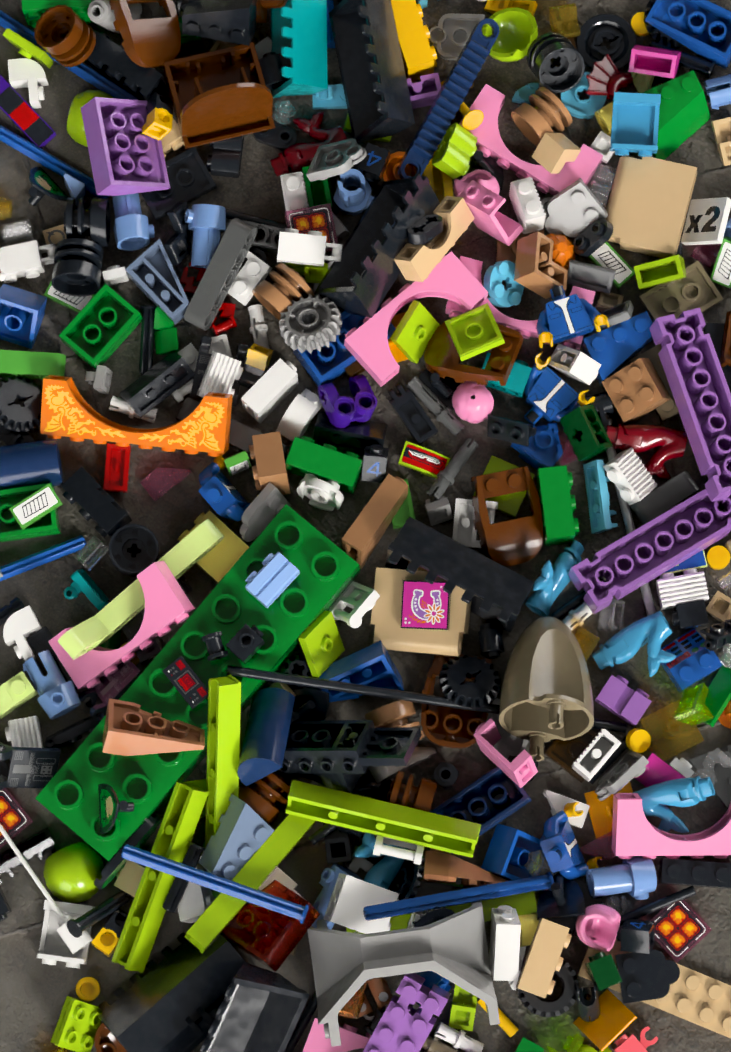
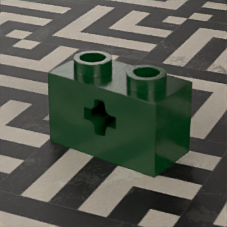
M593 404L580 406L559 419L573 447V452L579 461L592 459L613 446Z
M604 951L588 957L590 962L585 963L593 984L594 982L596 983L598 991L622 982L611 954L605 955Z

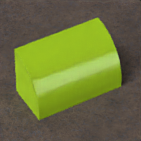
M679 254L634 266L639 290L686 278L684 258Z

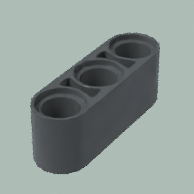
M685 470L649 493L641 501L634 503L631 509L642 525L684 502L700 489L689 472Z

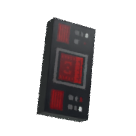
M182 656L162 670L192 709L208 698L207 687Z

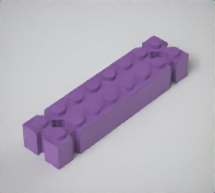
M696 308L683 311L677 319L674 314L656 318L649 329L655 345L661 344L662 350L658 355L701 476L706 474L709 480L704 485L710 502L728 498L731 495V393L710 334H703L702 329L706 323L701 309Z
M704 489L595 553L591 563L586 558L571 567L568 576L578 591L584 588L586 594L583 599L593 615L609 606L613 596L617 600L621 599L726 537L731 531V495L728 498L710 502L707 490ZM718 507L719 509H721L722 507L725 510V512L719 511ZM599 576H601V579L605 577L607 579L606 582H601L598 579Z
M416 973L405 974L396 990V993L401 996H393L363 1052H420L437 1020L432 1015L440 1016L451 993L435 984L431 989L423 985L425 978ZM415 1002L420 1004L418 1009L413 1008Z

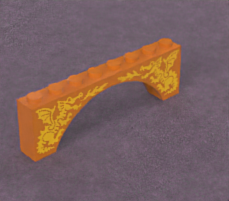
M48 375L43 378L40 434H46L47 438L61 439V436L70 437L71 441L76 442L91 439L95 444H106L109 441L116 442L115 445L121 447L136 444L141 449H152L154 446L161 447V450L166 452H174L176 449H181L186 454L208 452V456L221 457L222 454L229 450L233 394L209 392L204 396L197 408L186 418L165 427L140 429L113 422L94 410L82 397L72 377Z

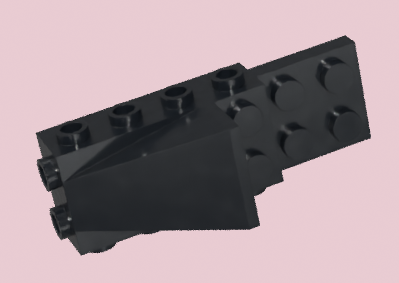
M373 720L294 721L290 723L282 768L277 770V773L300 774L330 789L352 794L361 775L365 773L368 766H406L422 734L419 727L375 728Z

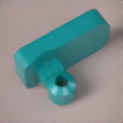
M78 569L70 576L74 582L64 590V597L66 599H76L79 593L83 592L99 611L109 604V598L85 570Z

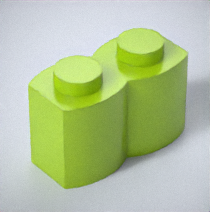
M458 123L448 127L432 160V165L452 179L464 176L468 172L470 157L477 150V137Z

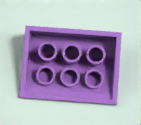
M94 97L81 107L97 195L120 196L170 188L161 140L159 141L142 133V127L146 123L147 101Z

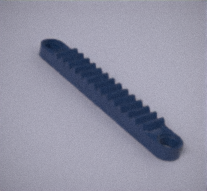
M486 18L478 22L474 27L398 166V175L401 179L413 178L405 173V166L407 164H413L416 168V173L422 176L429 161L433 158L434 152L438 149V145L447 132L446 130L455 118L456 112L463 103L464 97L468 94L469 88L473 85V81L476 79L478 72L482 68L481 66L485 63L486 57L490 54V50L499 35V26L495 20ZM484 24L492 28V35L490 37L484 36L481 32Z

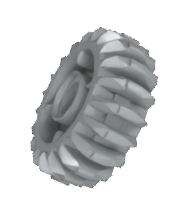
M311 294L306 299L300 297V300L297 302L292 300L293 305L287 306V312L281 313L279 332L285 344L290 346L293 351L298 349L303 353L305 350H308L311 354L314 349H317L321 352V347L326 346L329 348V342H336V336L340 335V328L342 327L341 314L336 304L330 302L328 297L322 299L319 294L315 298Z

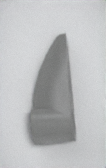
M415 747L406 766H368L376 783H381V781L396 777L398 771L405 772L437 754V751L430 747Z

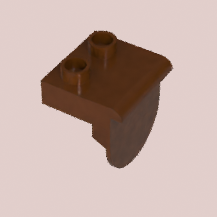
M251 42L249 46L238 45L164 62V75L170 97L173 100V108L185 149L275 128L272 117L273 96L270 89L265 85L254 42Z

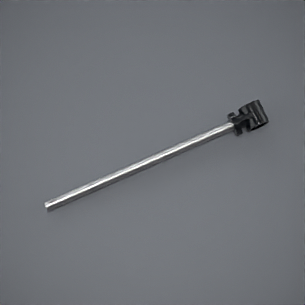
M607 392L586 396L588 401L590 398L595 397L594 402L590 404L594 405L605 431L607 426L617 425L615 419H610V414H614L611 398ZM614 445L606 450L609 461L617 455ZM615 485L626 533L629 534L635 530L630 505L621 498L620 491ZM648 582L640 587L647 616L656 613Z

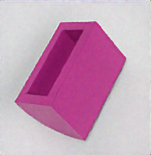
M636 44L631 50L629 72L674 79L679 67L681 51Z
M652 753L647 758L649 763L645 766L646 770L635 779L645 787H649L657 783L685 777Z

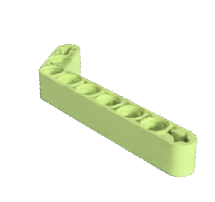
M206 519L157 562L165 561L177 580L223 540L224 535L209 519ZM138 578L96 615L71 628L59 638L57 642L73 660L106 642L145 608L144 593Z

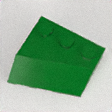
M694 70L642 92L646 94H661L657 154L652 153L653 158L665 160L711 119L704 90Z

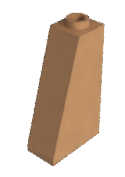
M390 474L386 476L342 538V550L360 564V569L367 562L408 496V485L398 476L393 477Z

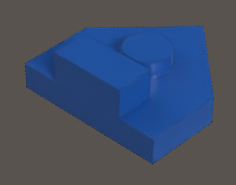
M549 423L543 426L533 425L536 428V434L529 438L528 447L515 443L511 444V447L520 453L518 457L537 470L539 467H554L563 454L557 423Z

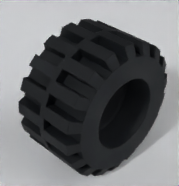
M563 960L560 971L554 972L562 982L561 994L555 1000L544 1001L538 998L537 995L518 989V996L524 1007L538 1016L556 1017L567 1012L576 1001L577 983L579 985L575 970L572 969L568 962Z

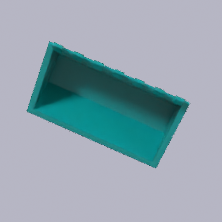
M287 0L284 7L271 8V52L281 53L283 57L291 59V68L286 66L281 68L282 76L290 79L280 87L272 89L273 98L311 95L327 90V0Z

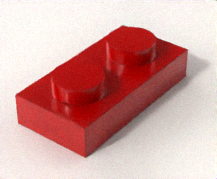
M107 443L103 487L105 491L128 493L131 445L121 447Z

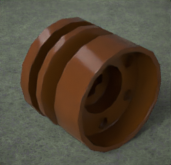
M57 5L48 9L39 18L34 29V38L37 44L50 53L64 67H74L84 62L91 55L96 44V34L93 28L66 5Z
M398 771V774L391 782L386 802L430 812L438 782L422 778L418 787L413 786L414 775L410 774L408 782L405 784L402 783L404 772Z
M273 772L254 782L252 786H246L240 782L238 798L247 803L264 821L271 825L280 814L274 803L277 800L287 805L288 801L281 794L284 791L289 795L290 785L281 775Z

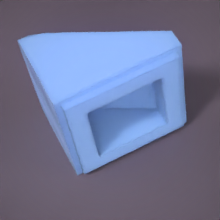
M65 173V186L71 198H75L76 206H78L79 198H83L86 194L85 184Z

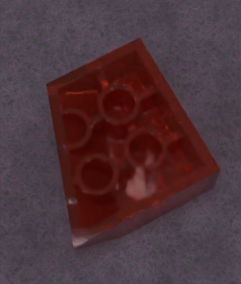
M274 880L261 891L302 906L309 905L303 924L298 919L248 903L234 916L221 933L246 953L276 972L320 914L308 901Z

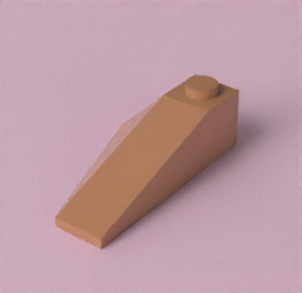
M109 699L103 731V753L135 756L204 750V729L180 720L172 722L162 718V713L154 711L152 714L141 710V705L133 702Z
M430 848V851L424 852V872L422 873L423 879L421 881L456 884L457 878H462L461 884L470 887L508 881L450 853H444V851Z

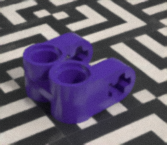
M363 374L350 377L349 379L352 398L339 396L333 383L323 384L318 387L320 402L333 426L345 428L353 421L367 422L372 417L377 406V398Z

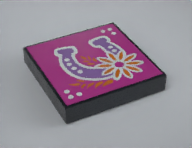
M403 580L402 629L449 630L451 594L443 591L446 582L434 581L433 584H430L426 581Z

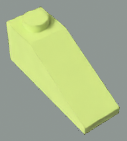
M23 671L0 686V719L38 694L36 688Z

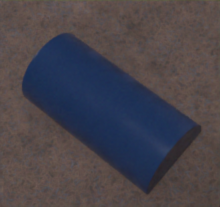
M57 439L0 447V490L52 483L53 486L64 484Z
M264 688L256 692L252 698L237 771L239 779L246 786L282 768L295 696L286 690Z
M495 767L430 812L481 824L479 836H481L532 800L523 787L520 788L499 767Z

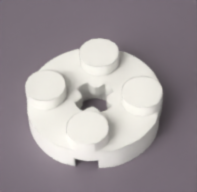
M306 474L297 487V493L302 499L305 495L310 499V505L321 510L333 511L334 507H337V510H339L344 501V496L339 491L340 485L331 480L326 482L318 479L313 474Z

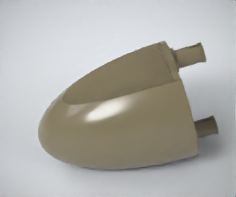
M551 616L540 617L534 620L519 636L505 670L500 697L499 723L501 727L518 738L530 741L529 754L532 756L533 761L534 756H536V762L544 760V742H549L552 739L566 741L580 737L587 733L594 724L592 686L584 654L570 628L561 620Z

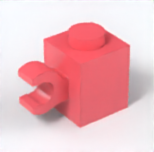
M647 1026L640 1031L639 1041L633 1034L629 1036L623 1034L614 1042L616 1047L613 1051L648 1052L646 1048L655 1044L658 1041V1037L655 1036L652 1040H647L645 1033L650 1029Z

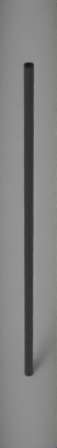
M227 665L226 675L499 714L500 705L489 704L481 708H465L454 704L442 696ZM594 719L592 728L625 733L627 724Z

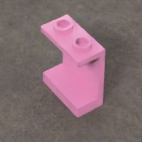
M472 180L458 195V197L464 198L475 218L473 222L476 227L507 246H510L524 230L521 224L498 211L505 203V198Z
M490 718L487 722H483L477 727L474 737L481 752L522 788L538 772L532 756L524 749L510 763L493 747L501 739L495 722Z

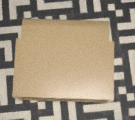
M627 156L620 157L606 207L608 217L605 219L613 225V233L608 241L620 244V249L663 259L675 256L697 178V167L653 157H642V160Z
M376 567L374 590L380 597L376 600L371 613L370 624L375 625L374 643L382 641L386 650L459 657L462 650L463 634H468L471 602L468 604L461 600L465 590L456 586L451 593L449 630L402 629L403 580L425 581L424 579L428 572L416 571L415 574H411L402 569ZM439 576L435 580L440 582H447L445 579Z

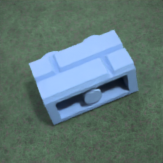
M277 552L275 555L270 553L262 562L264 567L258 573L253 571L245 580L248 583L245 586L246 590L265 608H268L300 574V571L280 552Z

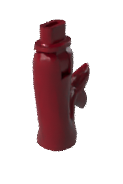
M322 111L314 114L310 120L305 118L293 119V122L300 129L320 142L297 143L286 148L283 151V155L278 153L279 157L270 160L276 176L303 171L302 167L311 165L319 146L346 140L347 138L342 127L336 126L330 129H322L321 123L324 116Z
M618 424L617 427H606V433L615 449L620 448L624 451L633 448L634 452L639 453L661 446L644 466L651 476L656 475L661 479H670L671 476L665 468L664 462L669 459L683 457L687 442V434L684 431L665 426Z

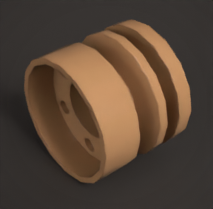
M543 86L539 87L535 94L529 96L531 105L523 102L511 112V117L517 128L536 147L545 133H554L553 131L562 133L564 127L570 126L573 122L571 114L562 101Z
M279 262L275 266L278 273L275 271L269 272L273 284L262 280L252 290V293L275 318L281 320V313L288 311L287 306L293 305L292 300L297 302L300 300V297L306 299L309 294L313 297L315 295L300 274Z
M399 700L364 715L365 720H373L375 728L421 726L420 722L409 723L407 720L416 714L413 702ZM421 731L422 736H421L420 739H422V738L425 737V734H424L423 731Z

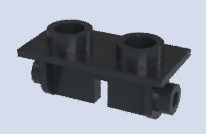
M488 414L487 437L529 446V438L536 434V428L532 424Z
M731 619L725 620V622L720 624H712L710 627L700 630V633L706 634V641L704 643L706 649L714 651L723 646L731 645Z

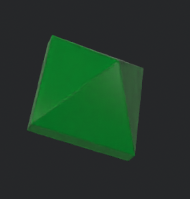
M157 307L155 309L154 329L164 330L175 327L174 322L160 307Z

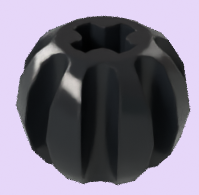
M294 654V661H290L287 657L283 662L289 667L281 669V673L292 674L295 672L294 667L298 666L300 669L304 668L302 676L309 677L308 675L311 674L306 659L304 661L300 660L301 654ZM300 685L296 686V689L303 688V686Z

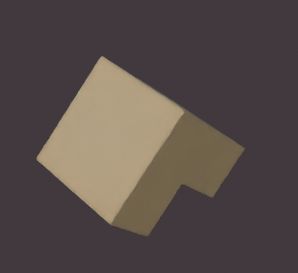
M545 133L532 158L551 174H559L566 162H574L581 149L563 133Z
M128 860L114 886L135 897L145 868Z

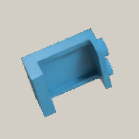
M614 92L610 151H615V155L628 156L629 152L638 153V156L652 157V153L657 154L661 94Z

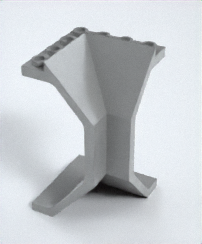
M471 902L472 906L470 908L421 927L356 934L330 930L327 928V921L321 919L317 920V928L307 929L317 996L318 1024H324L325 1039L330 1038L331 1047L341 1045L338 1014L367 980L394 975L433 971L483 1000L486 1005L490 1025L500 1024L497 998L491 977L482 902Z

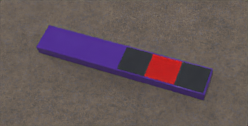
M0 75V109L34 145L42 149L56 136V133Z

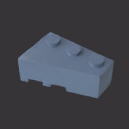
M159 238L125 270L136 286L156 307H160L176 325L184 318L189 301Z
M231 794L229 799L231 803L225 815L222 814L219 819L221 824L215 836H211L199 861L209 873L228 880H232L274 832L247 803L234 794Z

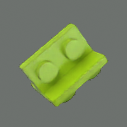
M67 996L51 1042L58 1047L75 1052H91L95 1034L102 1022L98 1017L102 1011L98 1006Z

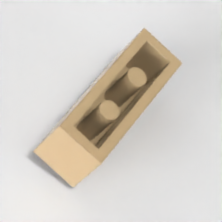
M540 918L516 988L542 998H546L547 994H552L555 986V981L552 980L554 972L560 971L564 959L560 957L563 947L568 948L572 934H569L570 928Z

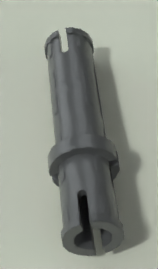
M418 376L414 377L407 384V387L437 417L436 420L442 422L454 436L464 429L465 425L451 412L452 409L446 407Z
M471 438L465 439V442L445 469L439 471L437 474L438 478L430 489L427 490L426 493L430 498L433 495L435 496L433 500H440L448 486L454 484V478L479 447L475 441L472 444L470 443L472 441Z

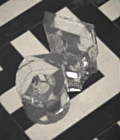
M599 163L589 189L605 208L616 168Z
M718 747L714 751H709L707 757L702 762L704 769L695 771L692 778L699 776L701 779L710 777L714 786L718 781L714 766L720 763L723 768H731V758Z

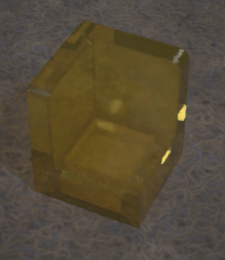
M575 3L549 7L550 28L553 33H560L566 36V38L581 34Z
M579 626L575 637L587 662L600 638Z

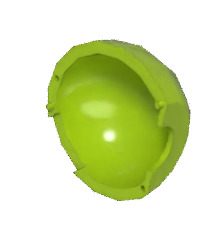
M519 7L505 8L490 16V19L498 23L500 32L489 55L502 62L518 61L527 56L530 45L538 37L535 17L529 11ZM484 24L482 26V34L490 37L492 35V28Z
M89 89L78 93L70 106L67 132L75 142L85 147H88L81 107L94 97L113 98L110 94L101 90Z
M85 842L74 843L60 849L46 859L43 871L46 886L53 896L64 902L79 903L86 901L99 890L94 885V881L96 878L101 880L104 864L102 857Z

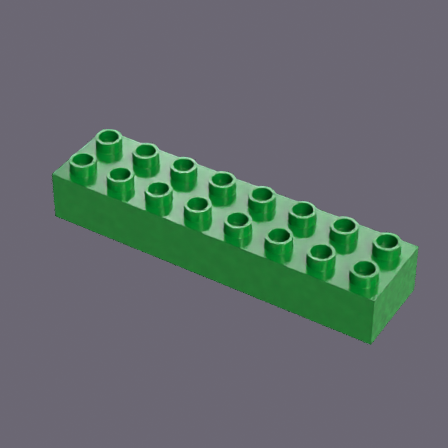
M286 504L119 699L141 705V710L152 714L154 711L162 713V718L172 722L180 720L204 729V750L135 756L103 753L102 743L105 716L35 799L105 859L110 861L148 817L153 816L155 811L159 812L171 798L176 782H184L207 755L208 698L192 709L162 670L182 656L207 689L210 678L227 676V665L277 672L284 664L283 662L286 658H289L300 645L298 637L325 610L329 611L334 602L360 574V564ZM277 552H280L300 571V574L268 608H265L246 590L245 586L248 583L245 580L253 571L258 573L264 567L262 562L270 553L275 555ZM245 624L250 628L255 625L264 634L262 639L265 643L244 664L227 648L226 644ZM222 631V643L229 655L218 660L208 661L207 657L209 655L206 644L202 642L201 637ZM233 676L241 681V712L252 702L254 694L263 689L269 681ZM105 783L113 787L119 801L133 802L134 811L118 812L111 830L100 834L98 785Z

